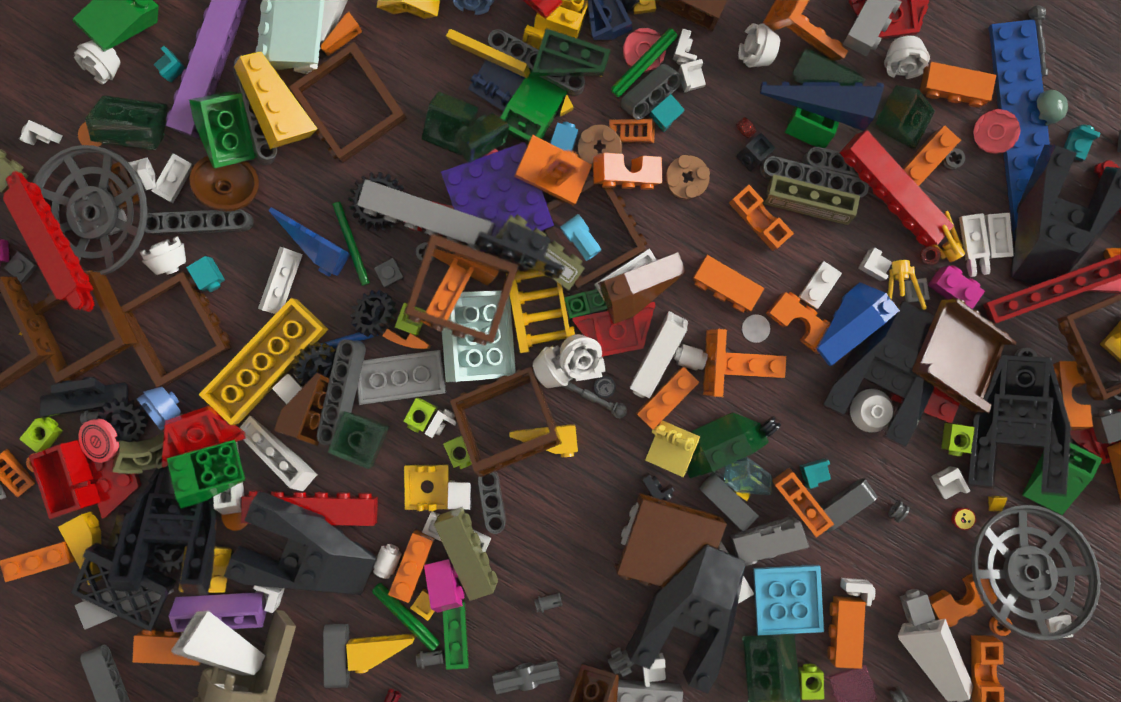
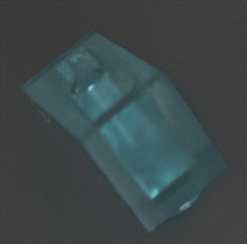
M744 457L725 466V484L736 492L772 495V475L750 458Z

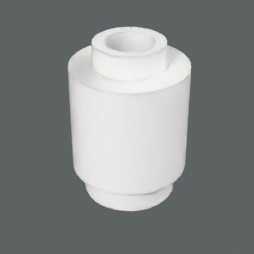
M682 344L681 348L678 347L674 354V360H677L676 365L695 371L704 369L708 354L704 353L703 350Z
M392 544L381 546L373 566L375 575L389 579L394 574L402 555L397 546Z

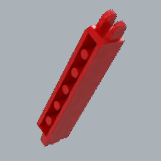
M12 172L6 178L9 189L4 193L3 200L55 298L68 301L74 309L80 310L82 308L84 311H91L95 305L90 294L93 287L89 282V277L83 271L79 258L74 254L69 240L64 236L59 222L53 216L50 205L41 194L40 187L35 183L28 182L22 173Z

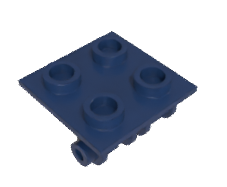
M486 60L479 72L472 76V83L468 90L504 111L525 77Z

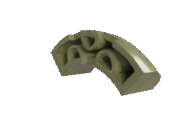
M164 431L153 438L143 441L126 442L119 440V449L114 457L112 472L135 474L143 473V470L156 467L158 469L162 468Z

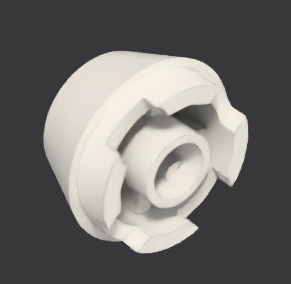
M753 23L745 31L748 33L745 43H740L739 59L743 60V63L748 67L769 66L777 56L780 38L764 23L759 25Z
M903 36L895 39L890 44L884 65L889 76L895 78L896 75H905L906 79H911L923 74V69L928 66L930 55L920 38Z
M92 40L77 46L78 49L74 52L76 54L74 59L83 70L87 69L95 76L94 80L100 84L113 80L121 64L113 48L104 52Z
M178 236L173 238L174 242L170 243L169 239L152 245L148 253L146 250L140 251L143 258L142 262L155 275L165 272L167 275L179 270L178 267L186 263L184 243L180 242Z
M577 334L568 337L562 343L560 348V365L566 374L575 379H584L583 376L591 372L596 373L603 363L602 349L596 340Z
M558 345L555 347H545L533 361L535 376L546 388L567 386L569 381L574 379L561 368L560 347Z
M877 389L861 391L854 397L850 406L852 421L859 429L866 432H878L886 428L892 420L894 413L891 399L884 392Z

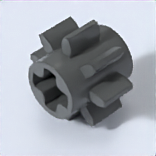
M620 647L611 651L612 657L608 659V663L614 674L621 673L622 677L632 672L631 666L635 663L630 662L627 651H621Z

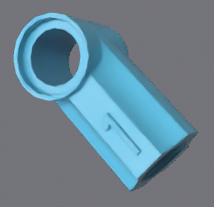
M579 214L560 226L564 235L571 243L573 242L585 261L593 258L601 251L600 246L589 233L588 226Z

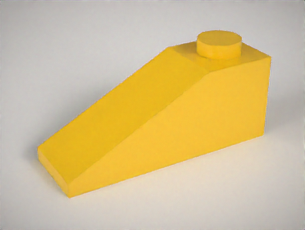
M575 424L556 426L562 444L546 451L561 454V457L574 456V452H578ZM548 427L515 430L510 431L509 434L511 438L527 442L550 431Z
M91 512L81 514L58 527L80 569L85 560L83 558L85 550L95 543L101 544L99 521ZM91 562L89 568L92 575L100 573L98 565ZM102 576L94 578L95 582L101 580Z
M401 634L350 639L346 644L348 671H355V673L368 672V669L375 667L411 645L416 638L415 635Z

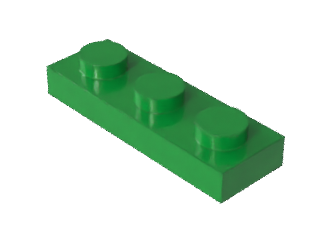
M462 601V607L443 611L446 670L469 667L465 601Z

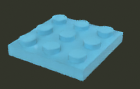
M820 565L753 568L757 635L824 632Z

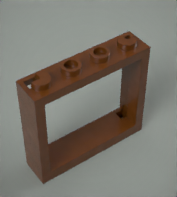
M355 42L318 66L316 70H312L289 86L293 92L292 95L303 106L308 117L317 126L316 134L322 142L326 140L330 145L328 151L335 160L339 158L343 163L407 119ZM354 57L393 114L341 149L302 92Z
M594 178L584 183L580 194L598 185L594 183ZM603 187L636 248L583 278L579 276L574 283L576 289L583 287L646 251L645 245H647L644 236L642 233L638 234L635 230L636 222L631 214H626L624 210L626 205L620 195L616 196L613 188ZM559 198L547 204L549 212L566 202ZM554 228L544 230L547 237L551 238V243L554 240L563 246ZM564 247L563 252L569 256V254L567 253V251H566V249H565V247Z
M432 234L429 237L404 315L408 316L407 320L414 323L428 322L430 323V328L438 331H443V328L451 330V335L462 339L465 338V335L474 338L473 342L486 346L487 343H493L519 265ZM434 248L507 274L487 334L414 309Z
M85 271L93 287L92 292L115 339L67 366L43 313L65 300L56 299L53 292H50L44 300L31 304L55 352V355L46 360L55 383L66 380L72 381L138 343L106 275H101L100 272Z
M181 272L121 306L138 342L133 347L156 388L170 385L232 349L229 344L231 343L228 339L229 335L220 328L219 324L221 322L214 312L212 313L208 307L210 305L208 298L203 293L201 294L189 273ZM182 284L214 340L216 347L167 374L132 311Z
M17 276L0 277V293H2L31 353L0 374V391L55 355L50 341Z
M1121 292L1057 319L1059 331L1067 340L1068 351L1074 356L1077 362V370L1087 384L1086 390L1093 400H1105L1121 393V382L1104 388L1073 320L1121 301Z
M532 367L524 370L518 369L515 374L501 376L496 379V382L488 385L482 384L476 387V390L469 393H461L460 397L450 400L474 472L479 477L562 444L540 383ZM531 382L550 432L481 460L464 410Z

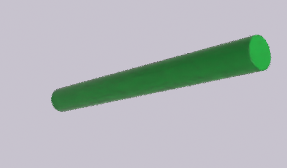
M335 202L332 205L362 286L368 285L370 281L341 202Z

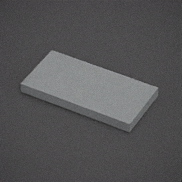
M441 350L364 360L357 386L359 405L446 393Z

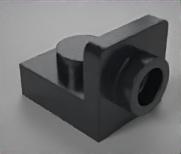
M760 133L736 157L749 171H752L776 148Z
M649 473L641 477L653 497L666 501L673 496L672 492L675 489L672 485L660 491L659 488L662 485L656 476L651 478Z

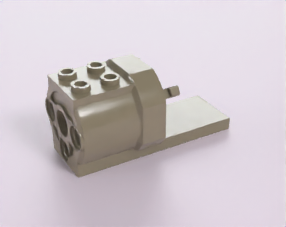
M274 611L263 649V654L266 656L257 674L239 675L214 666L209 667L202 672L197 689L199 694L198 697L194 698L193 702H275L296 625L285 611Z

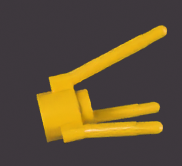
M945 211V216L953 224L949 212ZM943 225L942 229L948 242L943 244V250L938 245H932L931 247L939 253L942 259L947 257L949 262H953L965 255V251L962 248L963 245L959 240L955 227L953 226L949 231L947 226Z
M898 260L892 262V269L889 270L890 279L887 295L892 300L895 279L899 281L900 296H905L904 280L909 279L910 275L923 310H926L924 298L915 276L914 267H910V261Z

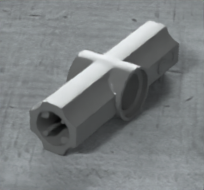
M556 659L537 664L531 662L523 663L516 666L515 669L492 675L496 694L517 689L528 691L538 687L539 684L561 679Z

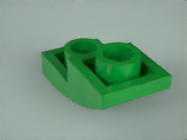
M597 289L564 298L570 319L607 309L606 303Z

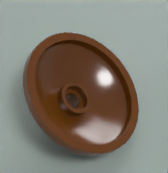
M206 156L193 166L190 173V188L193 195L200 203L213 210H239L250 204L258 192L259 180L257 173L247 161L213 168L209 157Z

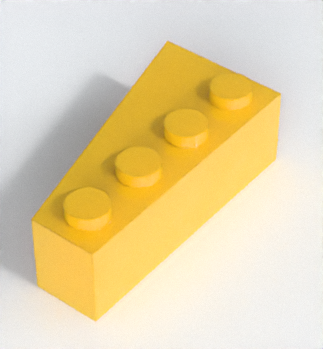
M260 51L240 56L234 68L270 149L309 138L317 130L316 126L263 53Z

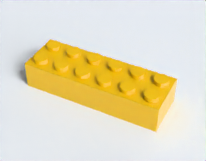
M291 298L199 395L230 425L239 424L272 390V387L293 368L292 364L297 361L294 357L301 356L300 349L306 351L307 344L313 347L329 329L300 301Z

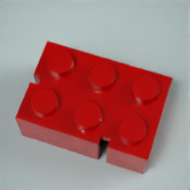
M79 440L59 444L29 456L49 519L101 502L95 483L91 484L90 480L93 479Z

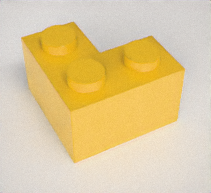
M378 0L377 8L392 14L409 12L427 19L438 16L440 0Z

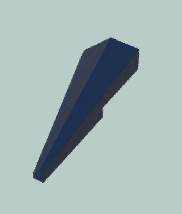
M588 0L593 40H613L632 31V22L621 0Z
M762 82L760 94L865 131L875 117L884 89V83H877L876 86H863L862 83H855V86H840L839 82H803V86H790L789 82H782V85H767V82Z

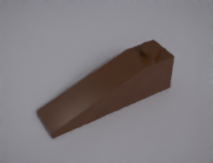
M678 252L598 283L613 324L634 317L686 273Z

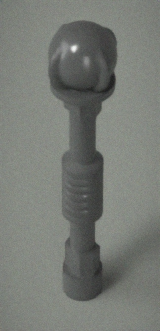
M1036 5L1030 9L1028 14L1031 20L1036 22L1042 77L1048 76V68H1046L1045 63L1046 47L1045 38H1043L1041 20L1045 19L1046 9Z
M570 381L567 386H561L581 394V397L593 403L597 402L607 407L616 418H622L627 414V408L623 403H609L599 398L598 395L577 387Z

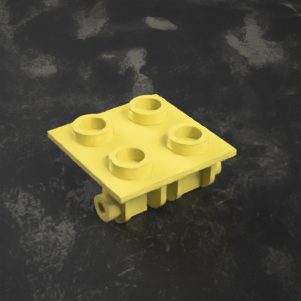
M662 420L659 426L652 429L655 437L645 461L684 477L700 436Z

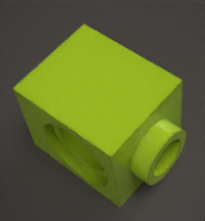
M419 397L416 398L404 419V422L408 424L407 428L417 433L420 430L422 432L425 431L438 407ZM417 410L424 412L425 420L423 422L416 421L414 415Z
M50 417L36 418L20 437V440L38 453L49 449L63 430ZM42 428H43L44 431H45V437H44V438L41 436V429H42Z
M945 423L941 449L949 450L948 454L962 456L963 452L971 453L975 427ZM957 435H959L961 441L956 446L954 443V438Z
M462 435L443 443L453 468L459 466L460 469L472 465ZM457 447H463L466 450L465 458H458L455 455Z
M804 664L803 667H797V693L802 700H824V673L815 664ZM809 677H815L812 684L806 685V680Z

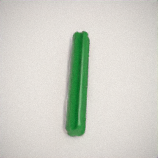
M669 28L611 87V92L616 97H620L677 39L678 34L672 28Z
M382 583L377 584L373 588L372 593L430 651L435 650L440 643L439 640L397 598L389 596V590Z

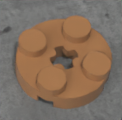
M594 125L584 130L578 142V152L581 159L592 164V168L593 157L602 154L594 149L598 141L606 145V149H602V153H622L621 138L615 130L606 125Z
M682 155L675 159L667 169L666 183L668 189L679 199L689 200L698 197L708 187L710 171L706 164L698 157ZM690 172L693 182H683L684 177L682 174Z

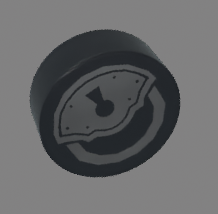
M608 376L599 377L594 383L595 393L602 398L612 396L616 390L614 380Z

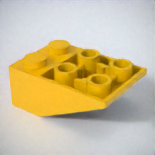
M562 0L563 3L547 19H544L538 13L536 14L534 28L545 31L547 28L578 39L588 11V0Z

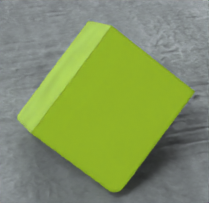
M403 303L395 328L419 335L423 323L418 324L407 320L408 316L404 315L407 303ZM418 307L414 308L416 310L426 312V310L420 309Z

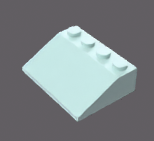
M262 0L256 52L261 51L276 70L318 64L324 0Z
M501 291L462 292L448 321L487 334ZM510 294L493 343H487L486 346L473 342L474 338L465 335V338L462 339L451 335V330L443 328L442 339L446 382L495 379L516 373Z

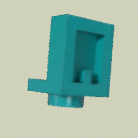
M1080 125L1070 130L1063 148L1076 152L1077 154L1074 159L1082 162L1086 159L1093 140L1099 138L1101 133L1095 131L1094 127L1090 125Z

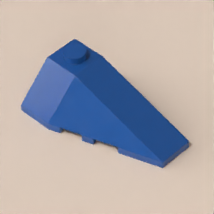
M271 207L269 209V212L316 265L320 266L318 271L329 277L331 274L339 275L350 256L349 252Z
M859 282L843 296L839 309L835 311L830 326L826 328L816 347V350L829 366L836 363L900 311L885 292Z

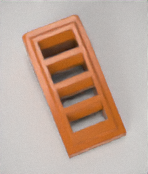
M350 12L345 14L320 47L327 56L333 54L362 32Z
M653 119L609 120V127L615 130L616 133L617 125H621L620 138L622 143H654L655 121ZM626 126H629V137H625ZM635 126H638V137H634ZM644 126H647L646 137H643Z
M6 449L0 454V463L3 460L7 463L2 468L0 467V481L18 498L36 482L15 456ZM11 467L13 470L6 474L4 471ZM18 473L20 476L12 481L10 478ZM22 479H24L26 483H24L20 488H18L16 484H18Z

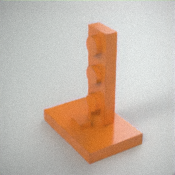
M775 0L763 21L766 26L773 31L787 27L832 61L845 58L848 50L842 47L843 44L836 39H831L826 35L824 29L815 27L806 16L802 15L809 0Z
M532 135L514 177L574 206L592 164L578 158L572 151H564Z
M434 248L432 256L450 266L425 313L448 320L470 277L488 286L496 278L499 271ZM421 321L422 323L430 326V323Z
M712 329L706 331L705 353L708 354L704 367L703 395L723 397L724 374L785 378L786 356L726 353L727 330Z

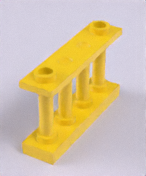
M518 269L509 293L520 353L530 352L529 347H533V344L566 339L575 335L574 326L569 327L561 284L557 282V287L526 293L518 290L517 283H520L521 280L545 276L542 272L535 269L519 271ZM559 296L560 309L532 314L522 312L521 304H525V301ZM563 317L565 330L533 336L531 334L526 335L525 326L529 325V323Z

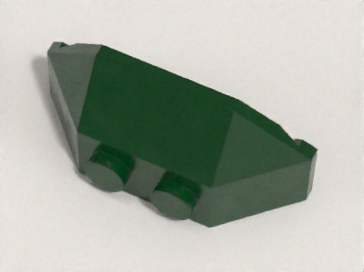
M731 412L692 430L691 433L700 436L686 470L689 478L714 472L755 453L768 444L769 441L765 436V432L759 430L761 424Z

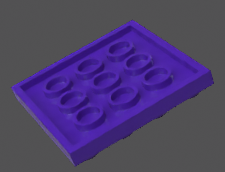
M525 142L441 172L454 210L495 223L492 233L493 237L498 233L510 214L514 217L517 214L528 221L526 226L532 230L536 227L544 231L554 227L542 190L514 177L526 150Z

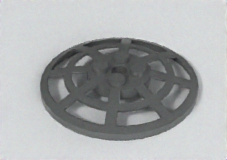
M79 145L58 152L41 167L33 183L40 187L44 198L53 201L51 212L59 224L60 204L67 206V222L60 224V228L63 234L73 230L81 237L77 247L70 242V247L79 260L82 257L91 259L104 257L106 269L92 271L100 272L101 275L112 273L123 266L138 248L147 222L146 195L143 185L131 165L111 150L93 145ZM86 153L104 155L102 168L85 167L79 169L73 157ZM112 158L121 163L130 173L135 183L130 188H127L125 183L115 173L111 172ZM65 162L71 174L61 182L56 193L44 189L43 187L52 172ZM101 174L99 187L88 186L84 175ZM109 179H112L122 190V193L116 197H113L107 191ZM76 180L79 189L71 198L63 196L67 188ZM137 193L140 200V222L138 227L132 225L134 215L132 197ZM124 202L127 203L128 211L126 222L118 218V206ZM94 207L95 216L91 218L89 213L91 208ZM114 227L123 230L119 239L111 246L108 234L112 232ZM128 234L135 236L126 254L117 263H114L113 252L124 243ZM90 239H100L102 251H85Z
M1021 505L1000 511L982 526L972 550V575L982 602L999 623L1022 637L1044 641L1065 638L1084 627L1097 607L1101 581L1099 567L1093 550L1086 538L1073 523L1050 509L1033 505ZM1011 514H1018V527L1007 530L998 537L990 529L1001 518ZM1027 514L1044 517L1060 527L1052 536L1040 529L1027 527ZM1018 534L1019 548L1010 551L1002 542L1010 536ZM1028 534L1037 536L1045 540L1046 543L1041 549L1029 546ZM1066 534L1074 540L1080 549L1086 566H1072L1067 552L1059 543ZM985 535L992 546L987 556V570H978L979 547ZM1053 548L1060 556L1064 567L1056 568L1054 561L1049 556ZM997 550L1005 558L1003 570H993L994 557ZM1028 567L1034 571L1033 579L1027 574ZM1088 575V595L1085 605L1081 609L1070 602L1075 588V576ZM1058 577H1066L1067 579L1063 596L1055 591ZM980 579H989L994 594L1002 603L999 612L995 610L987 598ZM995 579L1006 580L1007 585L1011 589L1006 598L999 590ZM1049 596L1058 603L1053 609L1042 613L1039 599ZM1018 597L1029 600L1032 613L1022 611L1014 606ZM1064 609L1077 617L1066 628L1053 633H1049L1045 623V619L1057 616ZM1010 611L1022 618L1035 620L1040 634L1023 631L1006 621Z

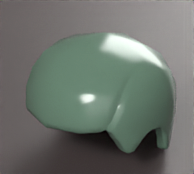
M1047 90L1040 93L1037 98V107L1040 111L1039 119L1046 120V126L1063 119L1068 111L1066 97L1057 90Z

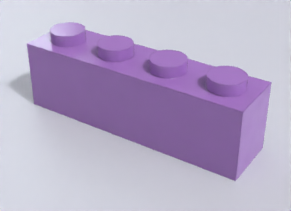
M264 592L175 597L169 619L173 632H184L195 613L200 611H209L231 629L263 627L267 612L264 611L266 600Z

